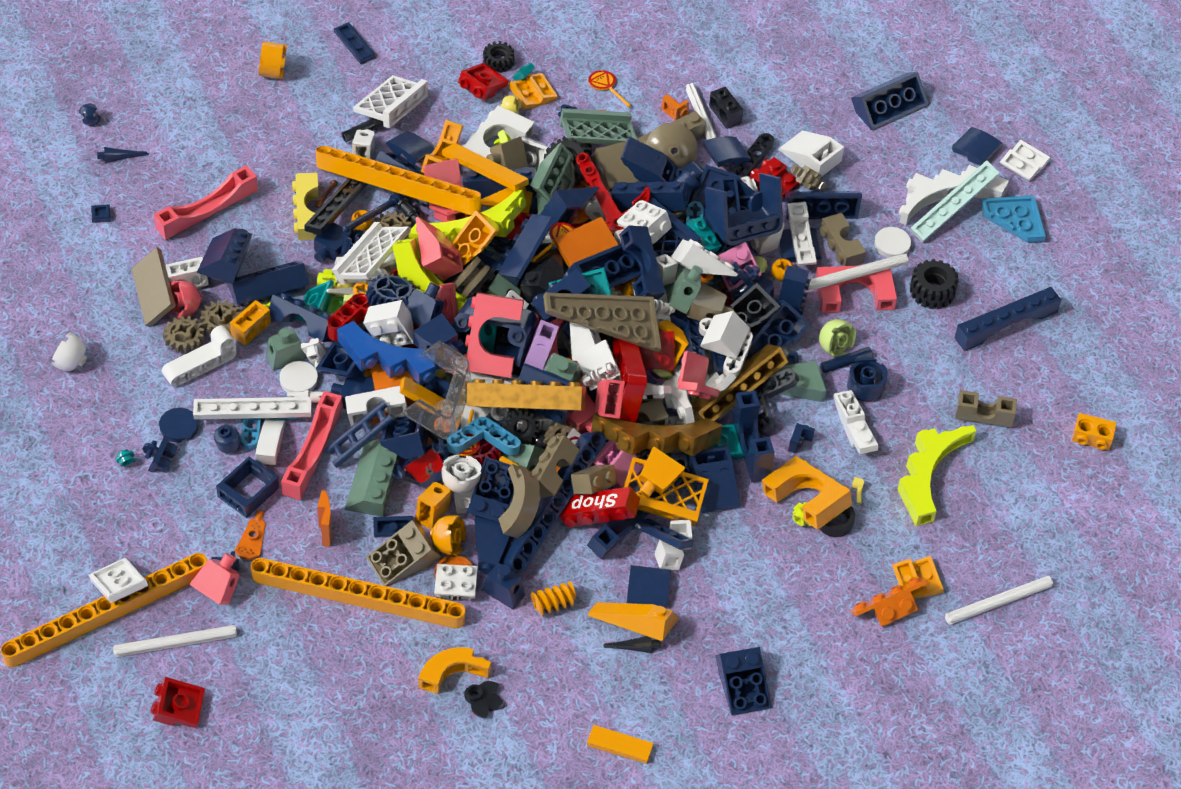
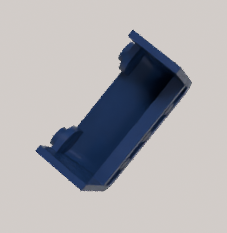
M760 173V192L751 195L749 209L728 214L727 192L705 187L706 217L725 244L735 245L776 234L782 229L783 212L780 177Z
M473 297L466 300L453 321L452 327L457 332L458 340H462L463 333L471 330V327H468L470 315H474V308H471ZM523 309L521 320L494 317L485 321L486 323L509 328V342L514 346L520 347L516 366L522 368L538 326V315L531 310Z

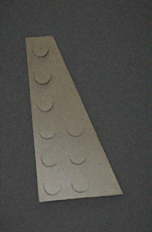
M545 293L543 296L545 313L656 352L661 350L654 297Z

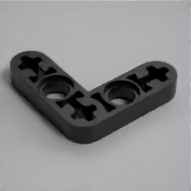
M788 368L770 376L754 389L758 391L756 394L760 406H764V411L758 415V432L762 435L771 434L775 428L767 399L797 385L799 376L794 370ZM776 382V387L773 390H769V385ZM762 419L767 423V424L765 425L766 428H764V429H763L764 423H763Z

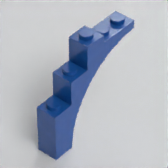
M354 321L337 329L338 342L361 371L379 364L390 379L408 371L416 383L422 385L436 378V370L442 369L464 356V343L461 339L458 340V346L456 347L459 350V354L455 358L451 359L445 354L441 358L435 359L420 348H404L375 339L363 331Z

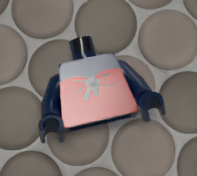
M440 438L439 444L435 441L426 447L425 455L416 460L410 458L405 463V469L399 464L397 465L399 471L394 472L392 470L391 472L396 480L403 479L417 486H424L426 489L434 482L444 485L441 471L444 460L451 456V452H449L442 438Z

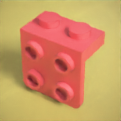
M690 351L684 352L681 372L678 378V389L687 391L688 395L699 396L698 398L710 400V397L718 398L720 390L705 385L709 363L708 357Z

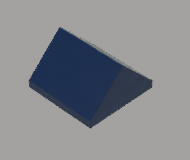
M339 342L331 344L316 367L317 372L349 378L364 377V371L358 368Z

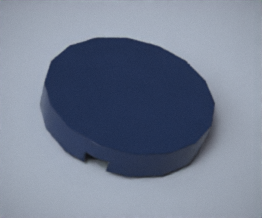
M181 407L172 408L166 411L160 418L159 428L163 438L165 434L171 436L170 442L180 443L186 439L188 441L197 433L198 420L194 419L193 412L189 409Z

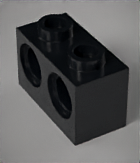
M725 86L710 92L709 107L725 128L728 129L741 124L743 108Z

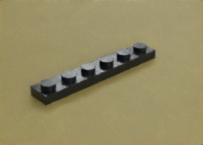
M347 178L304 225V230L315 235H322L368 184Z

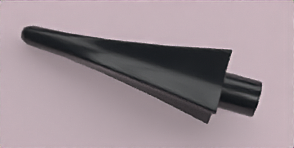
M644 636L625 641L605 643L603 646L604 648L625 649L652 654V648H660V640H652L651 637Z

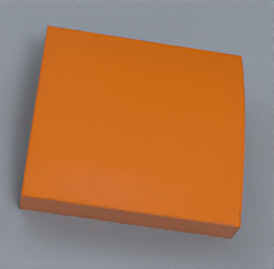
M322 490L317 505L319 528H321L322 546L330 547L332 540L330 501L326 491Z

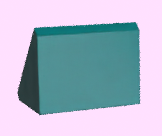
M329 280L308 289L303 298L306 301V305L317 306L321 312H327L331 297H334L335 294L327 293L326 290L334 289V282ZM300 315L295 318L296 320L306 322Z

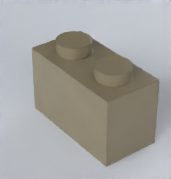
M594 465L571 474L574 494H593L617 484L614 465Z

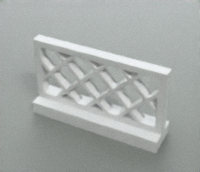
M392 75L356 104L353 110L356 113L381 120L384 127L391 128L428 97V81L421 79L416 83Z
M374 222L332 269L340 284H347L350 279H369L393 252L392 244L398 240L405 239L411 232L410 228L382 227L380 222Z

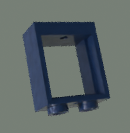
M249 456L216 485L217 497L247 518L279 489V478L275 472L269 471L260 461L254 460ZM251 473L266 485L248 501L233 490V488Z

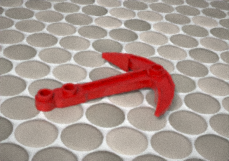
M580 153L577 155L576 163L588 186L599 187L595 197L607 219L605 223L614 236L615 231L625 229L616 224H618L617 220L627 211L620 213L603 185L590 156L586 153ZM646 187L641 195L632 202V206L640 200L650 203L649 187ZM587 223L570 225L576 229Z

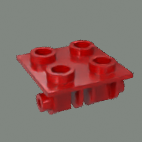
M659 331L660 352L638 346L645 369L674 370V331Z

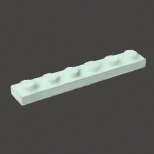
M986 160L914 224L910 231L923 243L993 181L1000 172Z

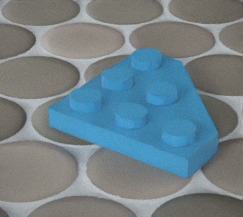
M1034 195L981 199L980 204L983 215L988 220L1026 242L1045 241L1046 235Z

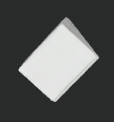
M734 311L715 315L700 347L737 359L750 328Z

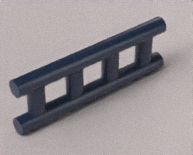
M385 400L380 402L326 448L330 454L335 451L337 459L332 463L336 468L341 466L395 421V417L392 414L386 416L384 409L389 406ZM378 416L380 423L372 429L369 422ZM364 428L366 434L357 440L355 433ZM349 439L352 446L343 452L341 445Z

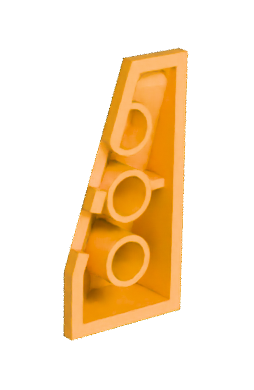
M478 211L473 213L452 242L461 254L463 266L488 246L500 228L490 217ZM437 275L442 281L446 280L441 276Z
M596 602L588 612L590 617L660 641L664 640L679 618L672 610L653 604Z

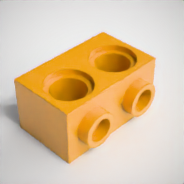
M255 300L230 322L232 337L246 346L271 324L270 309Z
M1078 413L1072 441L1080 445L1093 446L1100 450H1110L1117 422Z

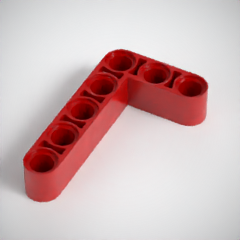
M357 293L353 295L328 319V337L331 340L338 341V328L352 321L357 325L362 321L364 322L368 308L371 306L368 304L366 294ZM413 323L414 330L420 327L419 325ZM414 344L405 345L409 348L418 349Z
M613 337L612 346L617 366L621 373V381H625L620 420L636 423L647 384V375L638 345Z

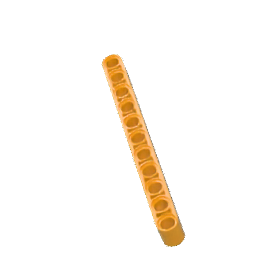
M319 146L315 150L316 166L319 169L468 215H473L475 211L481 213V194L478 191L329 146Z
M202 553L192 554L144 577L148 584L147 587L112 603L103 596L5 642L1 646L4 664L8 667H16L189 585L206 564L207 557Z
M257 558L251 563L252 579L258 584L451 628H460L465 623V607L458 602L264 558Z

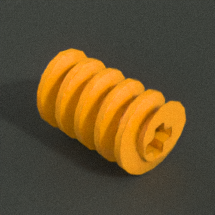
M568 581L567 585L561 583L559 587L554 585L552 590L547 587L544 589V592L542 590H538L536 594L531 592L533 606L541 616L544 615V609L550 614L551 607L559 611L560 604L566 609L567 602L573 607L574 600L576 599L575 589L571 581Z

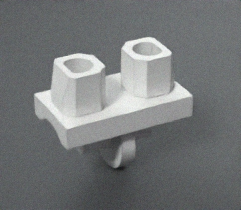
M319 338L311 339L310 343L301 344V349L315 369L327 352L324 342H321Z

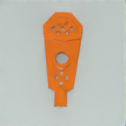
M258 510L255 518L249 521L239 544L235 548V553L240 559L253 560L261 555L265 522L262 520L264 512ZM253 532L257 534L255 537L249 536Z

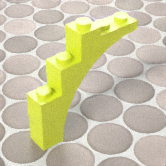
M523 190L514 191L499 204L481 212L490 217L500 227L495 236L506 237L515 227L513 220L526 207ZM470 217L430 224L440 229L452 243ZM415 224L410 229L411 232L408 235L409 238H416L417 243H419L416 231L417 225Z
M416 238L398 240L392 244L398 274L401 278L407 277L408 281H413L416 289L420 288V290L424 291L427 290L430 282L436 285L444 284L432 271L423 267L421 252ZM456 292L458 313L469 298H464Z
M974 425L962 426L952 431H943L940 434L937 433L935 428L925 429L917 433L915 445L919 452L908 456L906 467L910 475L904 476L899 480L897 489L915 526L934 522L936 508L930 489L932 473L939 462L950 452L974 441L976 434Z

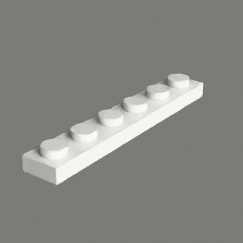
M311 397L194 399L193 417L194 419L311 417L312 400Z

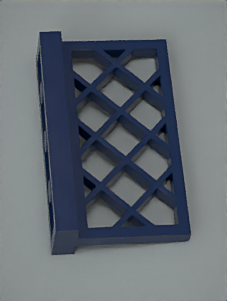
M655 198L650 200V204L667 211L672 228L663 235V240H658L653 244L662 245V250H654L656 257L664 254L672 256L675 251H665V245L675 246L676 250L683 239L686 241L691 239L702 245L701 238ZM666 235H674L676 240H666Z

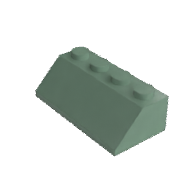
M381 438L363 446L345 510L380 517L384 516L395 479L391 471L397 472V465H399L401 457L381 446Z

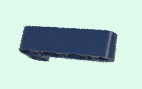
M675 310L674 313L670 314V319L674 325L683 331L689 342L685 351L705 356V348L700 347L703 341V336L699 333L700 322Z

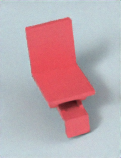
M458 159L423 166L425 176L462 187ZM429 203V208L435 210L434 218L442 222L472 216Z

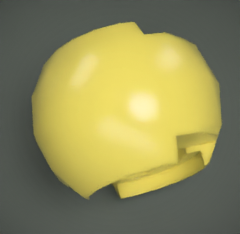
M513 95L504 97L500 106L519 114L521 109L520 99Z

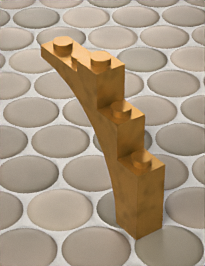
M596 412L593 414L591 431L601 432L604 438L617 443L618 449L630 455L645 449L652 450L653 447H656L665 454L678 449L693 456L720 442L722 425L708 418L683 425H647L600 416Z

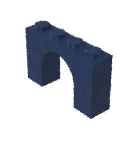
M755 390L736 393L732 419L751 483L762 481V479L771 474L775 454L770 437L759 438L758 415L760 404Z

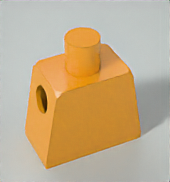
M653 447L639 477V480L644 483L640 493L647 498L651 496L654 490L659 494H663L682 475L685 467L656 447Z
M437 482L431 484L417 498L415 522L431 530L435 523L449 510L451 493L453 491L448 489L445 484L441 485Z

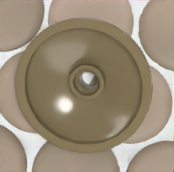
M665 123L656 127L649 134L645 143L666 154L677 169L686 166L692 161H696L698 154V145L693 133L687 127L677 123ZM672 148L677 149L675 154L671 153Z

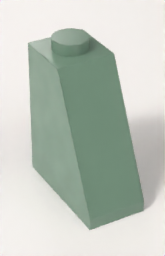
M816 361L785 365L776 372L778 373L789 368L794 370L799 376L797 385L780 393L781 395L824 402L826 388ZM776 382L771 383L770 387L775 388Z

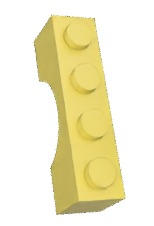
M298 173L296 174V181H292L293 192H296V195H293V206H297V209H293L294 220L298 222L294 223V233L298 234L299 240H314L316 235L306 232L304 225L315 214L306 206L312 200L319 198L318 174Z

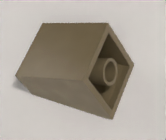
M627 141L597 148L590 158L601 177L603 185L609 192H612L615 183L640 182L621 160Z

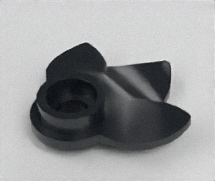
M484 681L480 685L472 684L466 688L464 698L471 704L472 712L478 717L487 718L489 710H499L504 706L501 697L495 693L499 687L498 683ZM472 694H477L478 696H477V697H472L471 695H472Z

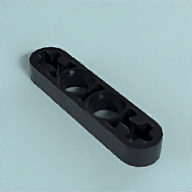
M769 133L759 135L747 150L748 155L751 157L749 162L753 165L746 166L741 164L734 166L731 173L739 175L740 178L750 176L751 172L757 168L772 149L774 137ZM753 151H760L762 154L755 155Z

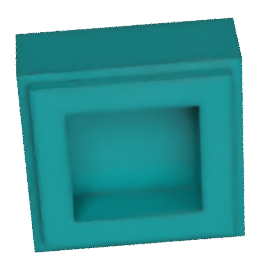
M532 63L522 66L512 78L515 81L525 78L535 66Z

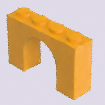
M797 456L762 479L764 494L776 503L798 489L811 488L818 490L820 493L802 506L804 521L817 530L852 505L851 491L848 487L836 482L835 479L825 475L821 470L814 468L807 461Z

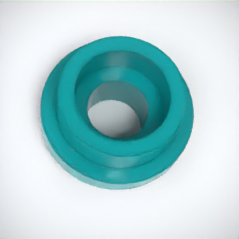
M125 449L120 451L115 458L116 462L121 467H124L135 461V454L133 451Z

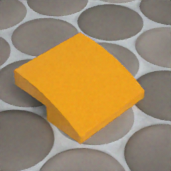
M543 73L528 74L526 80L511 81L509 84L513 94L520 99L524 110L547 104L558 97Z
M931 556L913 562L910 558L892 565L899 585L904 586L909 583L910 579L918 576L927 579L928 584L911 591L913 599L944 592Z

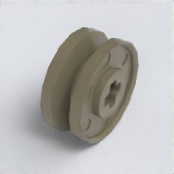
M478 256L454 282L455 290L461 285L465 286L461 294L464 298L475 288L490 269V266L487 264L481 269L477 267L481 261Z

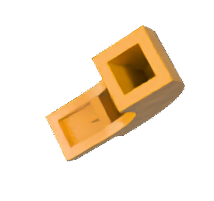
M445 120L439 142L431 154H426L423 166L451 160L442 155V149L455 143L461 144L459 140L464 125Z
M456 647L443 650L430 658L424 665L418 678V688L438 694L443 681L449 675L456 672H467L489 678L491 662L482 657H474V649Z

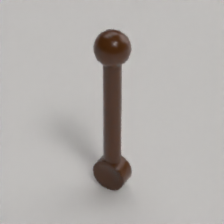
M337 180L331 181V185L321 199L315 202V207L320 208L324 199L333 187L337 186Z

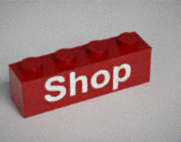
M631 487L598 491L593 494L572 495L559 518L567 527L635 518L640 497Z

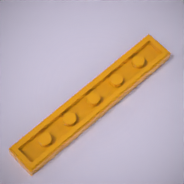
M455 143L442 149L443 156L449 159H458L459 164L514 191L529 184L528 178Z

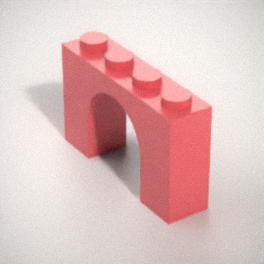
M857 266L817 267L815 278ZM891 269L817 289L821 313L840 312L842 300L839 288L847 283H860L868 287L873 294L876 311L895 310L897 301Z
M479 292L476 297L473 296L471 308H474V315H470L468 327H471V334L466 336L465 346H468V353L464 354L462 361L465 371L507 378L512 377L515 357L494 354L486 350L480 340V329L485 321L494 317L521 320L524 300Z

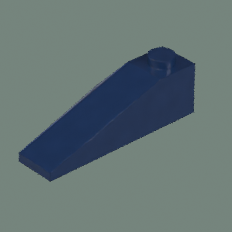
M776 300L781 309L767 321L758 324L752 333V344L745 361L767 344L781 346L782 350H784L791 343L798 341L811 324L785 300Z

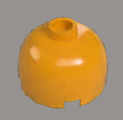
M449 515L440 518L430 531V538L433 540L434 546L443 554L457 556L463 551L464 547L460 546L461 541L466 539V527L464 520L459 519L461 517L459 515Z

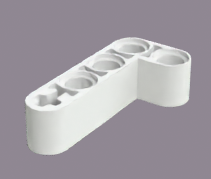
M217 326L211 332L210 343L165 364L161 372L172 387H177L232 360L236 356L235 339L225 326Z

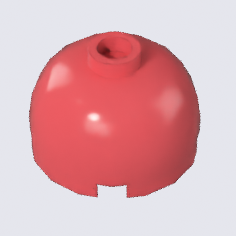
M188 281L171 282L170 286L175 302V307L171 310L172 315L176 312L177 319H180L182 315L184 318L194 315L202 302V294L194 284Z

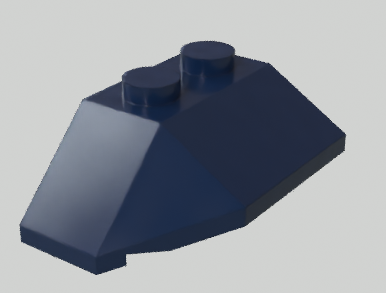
M738 176L719 177V190L727 192L728 214L749 209V199L756 192ZM726 244L727 248H729V247H735V246L739 245V244H735V245Z

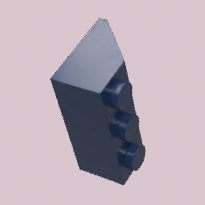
M524 363L518 378L525 385H530V381H542V385H549V382H561V386H569V382H571ZM526 408L537 415L566 425L574 410Z

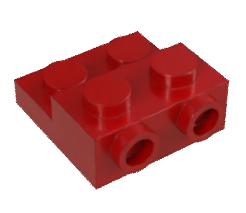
M485 63L462 70L458 80L461 88L471 91L474 97L482 100L494 97L496 90L506 87L509 82L507 78Z
M775 157L770 160L765 159L759 170L755 168L750 174L751 179L754 178L759 192L760 173L780 177L782 199L785 198L786 191H793L800 185L796 181L797 177L787 171V165Z
M165 677L161 684L158 683L155 688L154 695L158 696L157 702H153L150 711L151 714H154L153 721L171 726L179 723L196 728L205 688Z

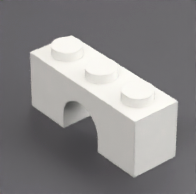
M400 386L346 396L345 400L350 425L353 426L383 400L389 405L384 409L388 412V415L392 414L395 418L407 416L406 397L399 393Z

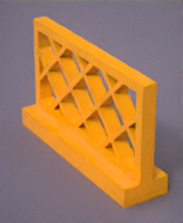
M632 457L624 487H628L630 483L637 481L639 487L642 488L643 485L639 480L640 475H636L634 465L637 463L644 466L646 460ZM683 472L680 476L684 481L683 484L676 488L672 484V490L660 494L655 499L640 495L641 493L638 491L636 492L640 497L638 510L671 520H690L691 526H695L709 479ZM694 481L703 483L702 489L696 493L693 492L689 485ZM686 486L691 495L682 500L677 490ZM674 492L679 502L670 504L665 496ZM693 498L697 504L696 510L687 509L684 502Z

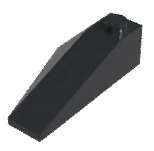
M542 243L534 257L551 243ZM556 245L535 262H530L526 268L520 285L526 301H533L536 295L545 293L550 282L563 279L565 274L563 258Z
M758 283L729 306L734 309V312L749 328L767 321L781 309V306Z

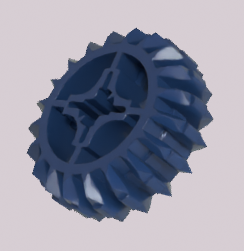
M385 274L383 277L378 275L377 278H372V282H369L367 286L366 296L368 304L375 306L402 300L407 306V300L416 289V285H413V281H408L407 277L401 278L400 275L394 276L392 274L388 276Z

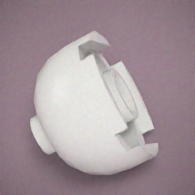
M69 332L66 335L69 339L66 342L62 340L52 358L54 362L51 363V365L63 371H72L78 366L82 367L87 360V356H85V343L81 338Z
M460 455L450 456L444 460L441 471L444 484L454 492L466 493L472 491L480 480L481 464L470 456H466V458H459Z

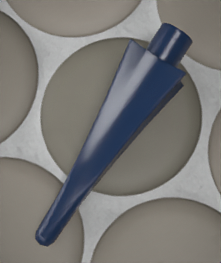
M104 147V152H97V159H105L106 164L127 158L146 156L148 153L146 151Z

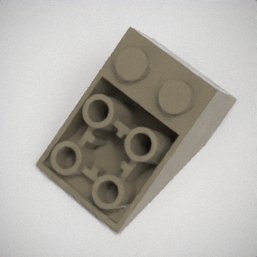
M413 520L366 556L383 586H389L424 570L441 557L423 527Z

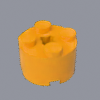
M262 42L258 76L283 79L284 69L281 68L285 66L286 56L284 55H286L287 44Z

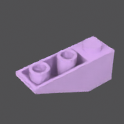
M540 320L524 363L543 370L559 326Z

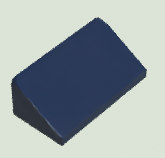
M413 516L373 517L374 537L393 536L412 521Z

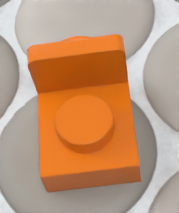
M667 94L662 97L661 109L672 119L677 120L688 114L689 101L685 100L679 104Z

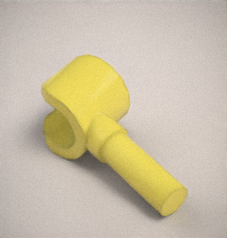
M854 477L852 488L857 489V504H862L864 480Z

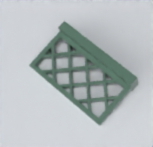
M562 108L559 125L564 128L569 141L573 138L576 139V143L580 141L581 143L612 145L627 141L624 137H632L637 140L631 124V113Z

